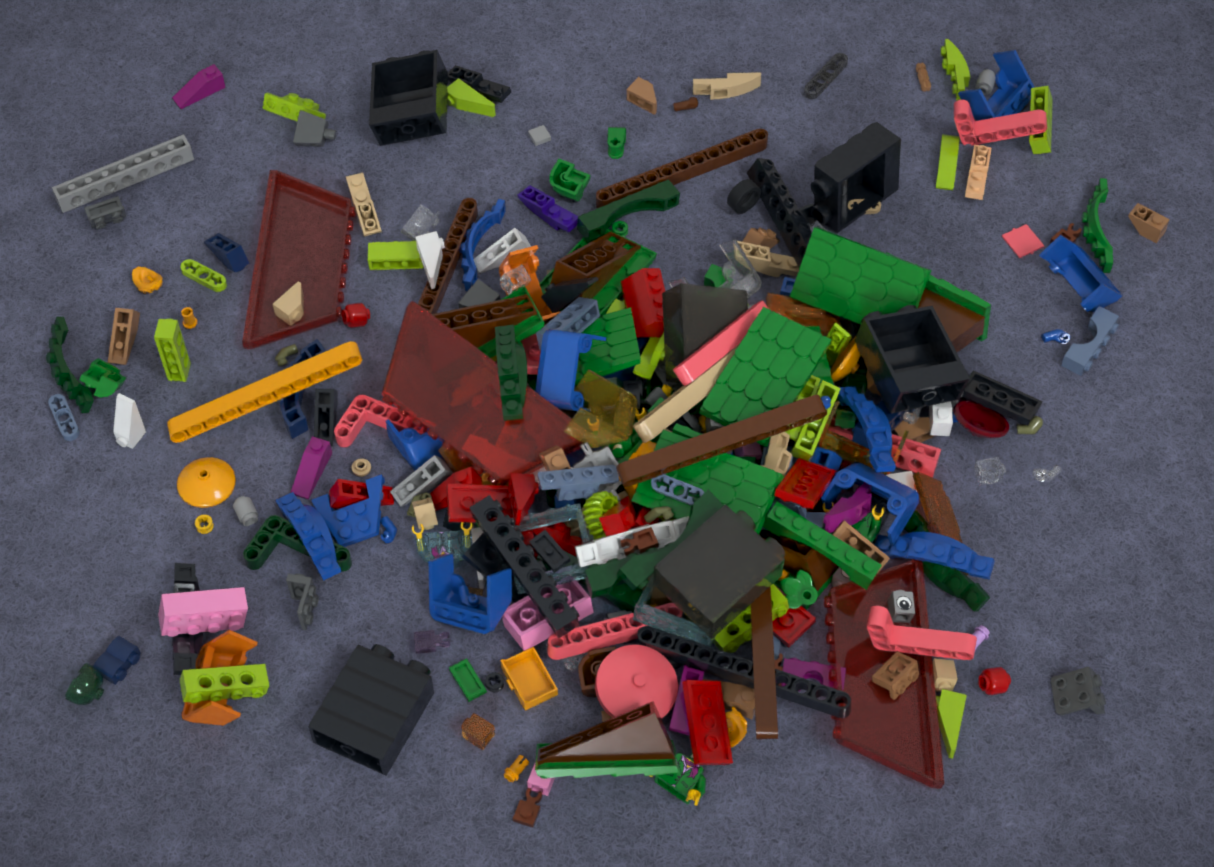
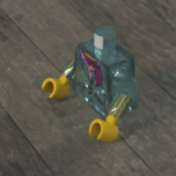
M461 522V528L464 530L463 534L462 530L424 533V537H422L424 531L422 524H420L422 530L419 533H416L414 525L412 526V532L417 537L415 538L417 552L425 563L429 564L430 560L447 554H453L454 568L460 567V562L464 561L462 556L471 547L472 534H470V530L473 529V523H470V528L466 529L464 522Z

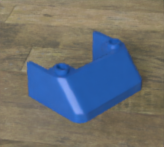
M1016 50L993 54L1000 68L995 76L999 89L988 101L981 89L960 91L958 93L961 100L969 102L973 117L977 121L1020 113L1031 100V88L1035 87Z
M1060 235L1039 254L1041 258L1050 263L1049 268L1055 274L1058 272L1062 274L1081 296L1082 302L1080 304L1087 312H1095L1099 306L1104 308L1117 302L1123 296L1090 256L1079 245Z
M553 329L546 330L543 334L535 390L536 404L543 407L596 414L597 410L583 408L584 397L582 393L574 391L579 353H587L591 348L592 340L606 341V337Z
M450 384L447 387L449 402L451 404L453 400L452 394L455 391V389ZM466 403L455 407L449 405L448 410L451 418L422 435L413 428H406L398 432L389 419L386 420L389 439L414 471L434 455L442 458L445 462L462 452V448L470 434L480 437L479 430Z
M853 463L838 471L821 497L822 504L825 502V508H831L832 502L834 503L842 489H848L854 484L861 486L864 482L872 485L871 492L888 500V511L897 516L887 531L889 543L894 545L919 504L918 492L880 472L876 473L874 469L862 463Z
M447 554L430 560L429 611L432 618L442 623L482 634L492 632L512 601V569L507 568L488 575L487 597L477 595L480 604L476 608H471L461 604L458 588L466 584L462 576L454 574L453 554Z

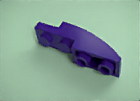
M529 185L517 195L530 211L555 230L563 229L569 233L577 226L579 216L555 204L553 197Z

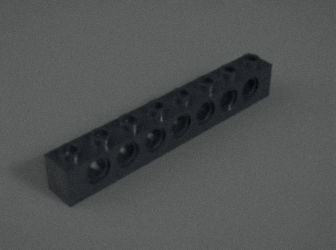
M757 158L747 171V175L761 189L760 198L800 268L810 237L812 236V231L806 223L802 212L798 209L795 200L789 193L788 187L781 179V175L776 170L774 163L770 159Z
M489 495L471 506L469 509L472 517L508 568L512 569L513 575L556 636L561 638L578 627V617H580L578 611L574 606L570 607L567 601L569 600L563 591L559 592L555 587L557 586L555 579L552 575L548 576L545 573L546 568L541 560L537 561L535 559V552L529 544L525 545L522 533L518 529L515 531L512 527L514 524L509 515L504 516L502 513L503 508L497 499L494 501ZM493 517L497 518L495 521H489ZM503 532L508 533L506 536H499ZM514 547H518V548H519V549H518L517 551H515V552H511V551H510V550H511L512 548H514ZM523 563H530L527 567L521 566ZM534 578H541L539 582H532ZM546 593L552 594V596L549 598L543 597V595H545ZM556 609H563V612L559 614L554 613Z

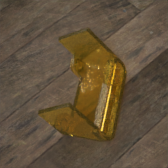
M588 369L574 391L582 393L584 400L589 402L590 412L580 407L564 429V432L583 443L588 442L590 448L627 441L633 432L637 408L636 397Z
M836 401L819 439L820 447L834 451L841 458L848 461L862 463L874 469L872 464L865 463V458H863V455H867L869 449L853 442L851 439L828 430L840 403ZM905 430L898 448L892 457L894 463H896L909 433L907 430ZM880 472V473H882V474H884V475H888V474H890L891 472Z

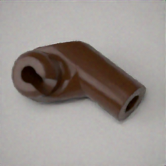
M690 97L689 100L676 102L673 104L674 110L676 112L695 109L698 107V100L696 97Z

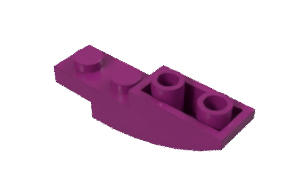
M864 482L856 489L852 497L848 499L842 497L834 504L832 509L824 516L825 531L829 533L834 532L843 520L852 526L866 517L871 510L872 485Z
M684 665L669 730L686 735L690 734L682 682L686 680H703L704 671Z

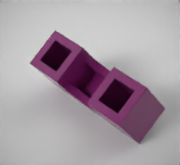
M784 658V672L804 679L813 678L822 685L843 691L846 668L836 664L824 665L817 661L805 662L797 658Z

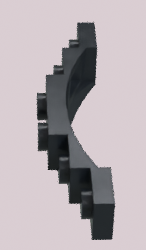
M175 563L173 593L200 591L198 579L195 575V564ZM203 632L194 635L188 633L178 634L172 637L173 675H181L183 670L196 669V658L201 651Z

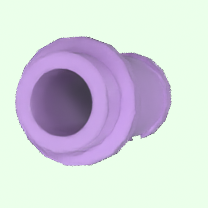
M982 625L974 629L975 632L972 634L977 637L975 650L983 640L989 638V630Z

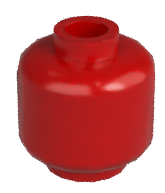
M362 303L348 304L342 310L343 323L347 324L350 328L365 326L368 319H370V310Z
M1002 667L984 669L978 678L980 689L987 695L1003 694L1007 692L1011 683L1010 675Z

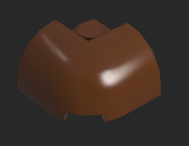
M616 646L592 650L582 658L578 666V674L583 695L592 698L597 697L595 691L597 671L605 657L614 651Z

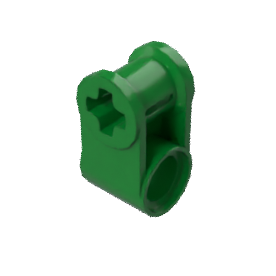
M608 127V155L612 159H619L624 154V144L626 143L625 127Z

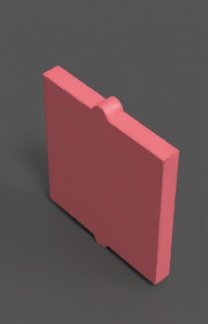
M1027 224L1017 229L1013 228L1012 231L1002 235L1003 239L1019 258L1033 254L1034 251L1044 247L1043 243Z

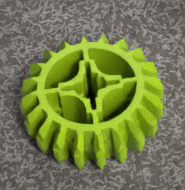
M601 491L594 493L586 499V504L583 505L585 509L583 511L585 515L584 521L587 523L586 528L590 530L589 534L593 535L594 540L607 537L599 517L618 503L617 496H613L612 492Z

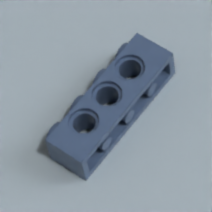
M578 297L536 333L539 349L541 350L543 334L548 329L576 333L583 332L600 317L597 300Z

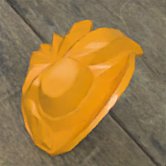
M138 266L132 271V279L139 292L150 294L162 287V276L153 270Z
M732 707L731 712L725 713L730 746L734 747L745 737L747 721L735 707Z

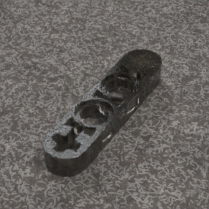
M835 54L806 84L804 88L806 98L816 99L847 67L848 57L846 54ZM832 69V70H834L835 72H834V73H828L827 70ZM820 79H821V80H824V81H826V82H825V83H818L817 80H820Z

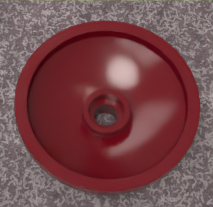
M962 401L957 403L954 408L957 421L974 436L1000 438L1009 431V423L1004 416L976 402Z

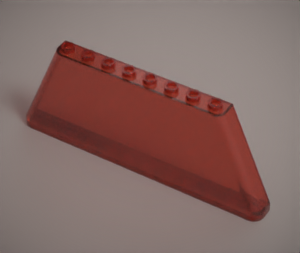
M270 170L242 340L244 349H255L337 322L338 318L342 317L340 303L344 302L342 288L346 287L344 274L348 272L346 259H349L350 251L347 247L351 245V234L349 232L353 231V220H351V217H355V207L352 206L351 199L278 170ZM299 281L303 290L304 315L299 321L290 326L275 315L273 303Z
M414 301L408 304L381 393L383 396L382 400L389 406H392V404L398 408L397 411L405 418L407 415L412 418V423L419 429L425 428L428 431L427 434L432 439L436 440L438 438L442 441V446L448 451L454 450L458 453L457 457L461 461L471 463L473 465L472 468L478 474L484 473L488 476L487 480L491 484L507 486L510 473L531 474L544 467L539 453L553 446L561 447L564 454L567 455L580 449L581 444L591 441L592 436L585 428L528 386L526 387L523 419L504 421L497 363Z
M914 559L879 571L867 590L850 581L831 588L828 596L824 597V608H827L825 626H828L826 643L829 644L830 648L827 660L832 666V669L829 670V681L833 682L834 689L849 694L852 708L850 715L846 718H838L831 715L832 720H835L833 739H836L838 744L933 789H941L945 783L932 656L902 653L917 660L919 676L895 700L890 698V691L874 683L872 680V676L896 653L882 651L873 646L867 630L869 612L872 606H882L888 609V599L893 591L905 590L906 592H913L915 615L910 623L893 622V624L896 626L929 629L923 561ZM841 667L846 668L843 690L841 680ZM839 703L837 706L844 707L846 704Z

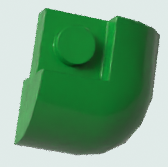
M558 159L551 170L549 179L556 193L578 202L583 196V191L589 183L591 175L576 170L575 164Z
M97 358L91 363L89 369L82 373L80 381L84 382L89 388H96L94 396L108 397L121 388L126 377L120 374L121 370Z

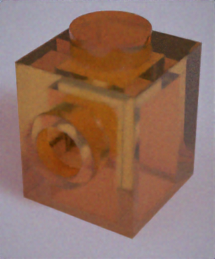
M475 713L470 718H466L462 723L463 738L481 750H484L495 736L494 725Z

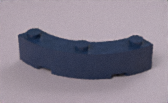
M316 339L304 347L287 368L326 352L319 340ZM305 389L280 399L283 420L292 439L309 430L306 417L301 409Z

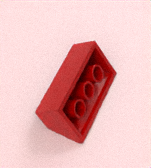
M642 268L622 280L621 288L626 309L631 307L636 337H661L665 329L671 331L673 320L660 268Z

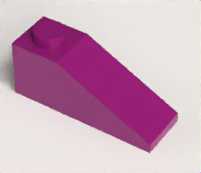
M213 64L199 71L172 99L180 109H183L226 88L223 74Z
M312 436L303 453L291 493L294 492L295 496L309 500L332 455L329 441Z

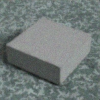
M544 125L528 131V135L535 146L551 141V136Z

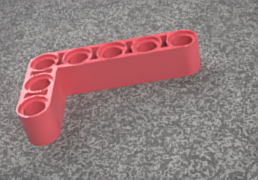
M958 100L954 103V121L963 145L971 144L974 146L1040 134L1047 130V116L1043 110H1033L975 121L968 101Z
M358 395L336 425L334 434L337 445L348 447L353 443L366 421L387 429L386 420L389 419L398 432L414 427L413 429L420 435L436 427V424L369 396Z
M872 606L870 608L867 630L873 646L879 650L960 660H972L974 658L977 637L972 634L896 626L893 624L888 609L882 606Z

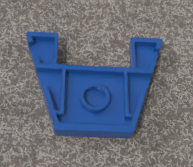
M382 474L365 480L369 495L368 499L333 511V508L330 507V496L328 494L312 499L313 505L323 517L339 545L346 547L379 535L381 500H383L382 487L385 483V478Z

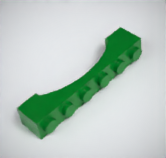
M778 501L774 504L762 526L779 537L781 535L794 539L823 554L839 566L850 577L849 580L865 590L868 589L882 566Z

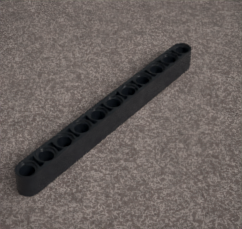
M644 626L639 629L637 634L639 645L658 651L668 660L754 689L753 661L650 626ZM664 644H670L668 647H663ZM684 650H689L688 653H681ZM702 657H709L706 660H701ZM722 663H727V664H728L727 666H724V667L719 666V665L722 664ZM775 669L777 697L838 718H846L850 715L852 710L851 698L846 692ZM741 670H747L746 673H739ZM780 683H785V684H787V685H785V686H783V687L778 686V684H780ZM799 690H806L805 693H798ZM820 696L826 697V699L819 700L817 698ZM839 703H845V704H846V706H844V707H839V706H837V705H838Z

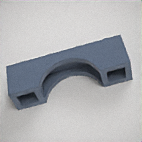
M1099 306L1090 318L1087 328L1092 333L1094 339L1086 344L1073 343L1064 355L1061 366L1082 376L1084 371L1088 372L1093 365V358L1097 359L1101 354L1102 349L1100 348L1102 345L1106 347L1111 338L1109 335L1111 333L1115 334L1117 331L1119 316Z

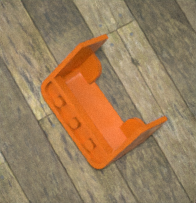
M535 245L509 252L499 266V274L506 295L525 285L544 320L545 326L560 312L552 313L541 298L543 293L536 275L539 259L534 255L538 250V246Z
M228 630L201 647L200 654L196 658V669L243 666L247 660L246 652L256 647L258 642ZM228 699L216 702L211 700L198 703L185 702L182 719L193 723L224 726L239 718L241 713L232 710L231 706L226 705Z

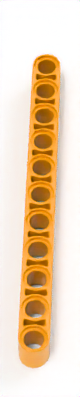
M353 341L346 342L171 418L167 422L171 441L175 443L183 442L360 365L362 357L358 344Z

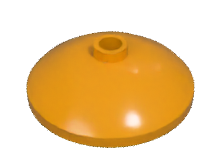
M855 338L848 344L847 348L841 353L830 369L833 383L842 380L850 372L854 374L860 366L857 362L861 354L858 351Z
M213 457L200 458L183 468L177 479V490L180 497L191 506L199 508L213 507L222 503L231 495L235 487L236 478L233 469L225 461Z

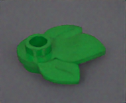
M799 570L796 578L788 577L780 580L781 588L787 594L785 597L788 600L789 608L797 609L803 604L811 605L817 600L818 592L812 586V578L809 573ZM804 592H810L811 598L806 599Z

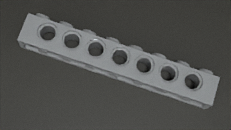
M183 134L52 187L54 196L61 211L65 213L193 161L194 157L191 146Z

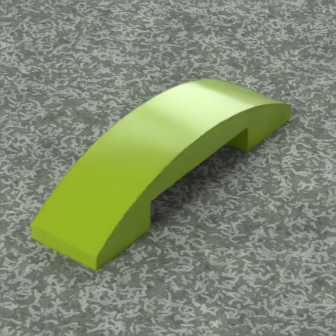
M942 134L936 180L937 189L952 191L954 189L959 136Z

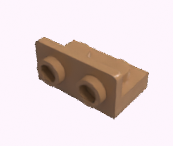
M897 651L872 676V680L874 683L890 691V698L895 700L918 678L917 660Z

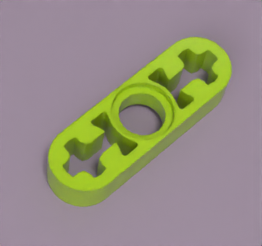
M187 259L181 263V271L184 276L215 292H221L226 289L227 282L223 275L192 259ZM203 273L209 274L207 278H199Z

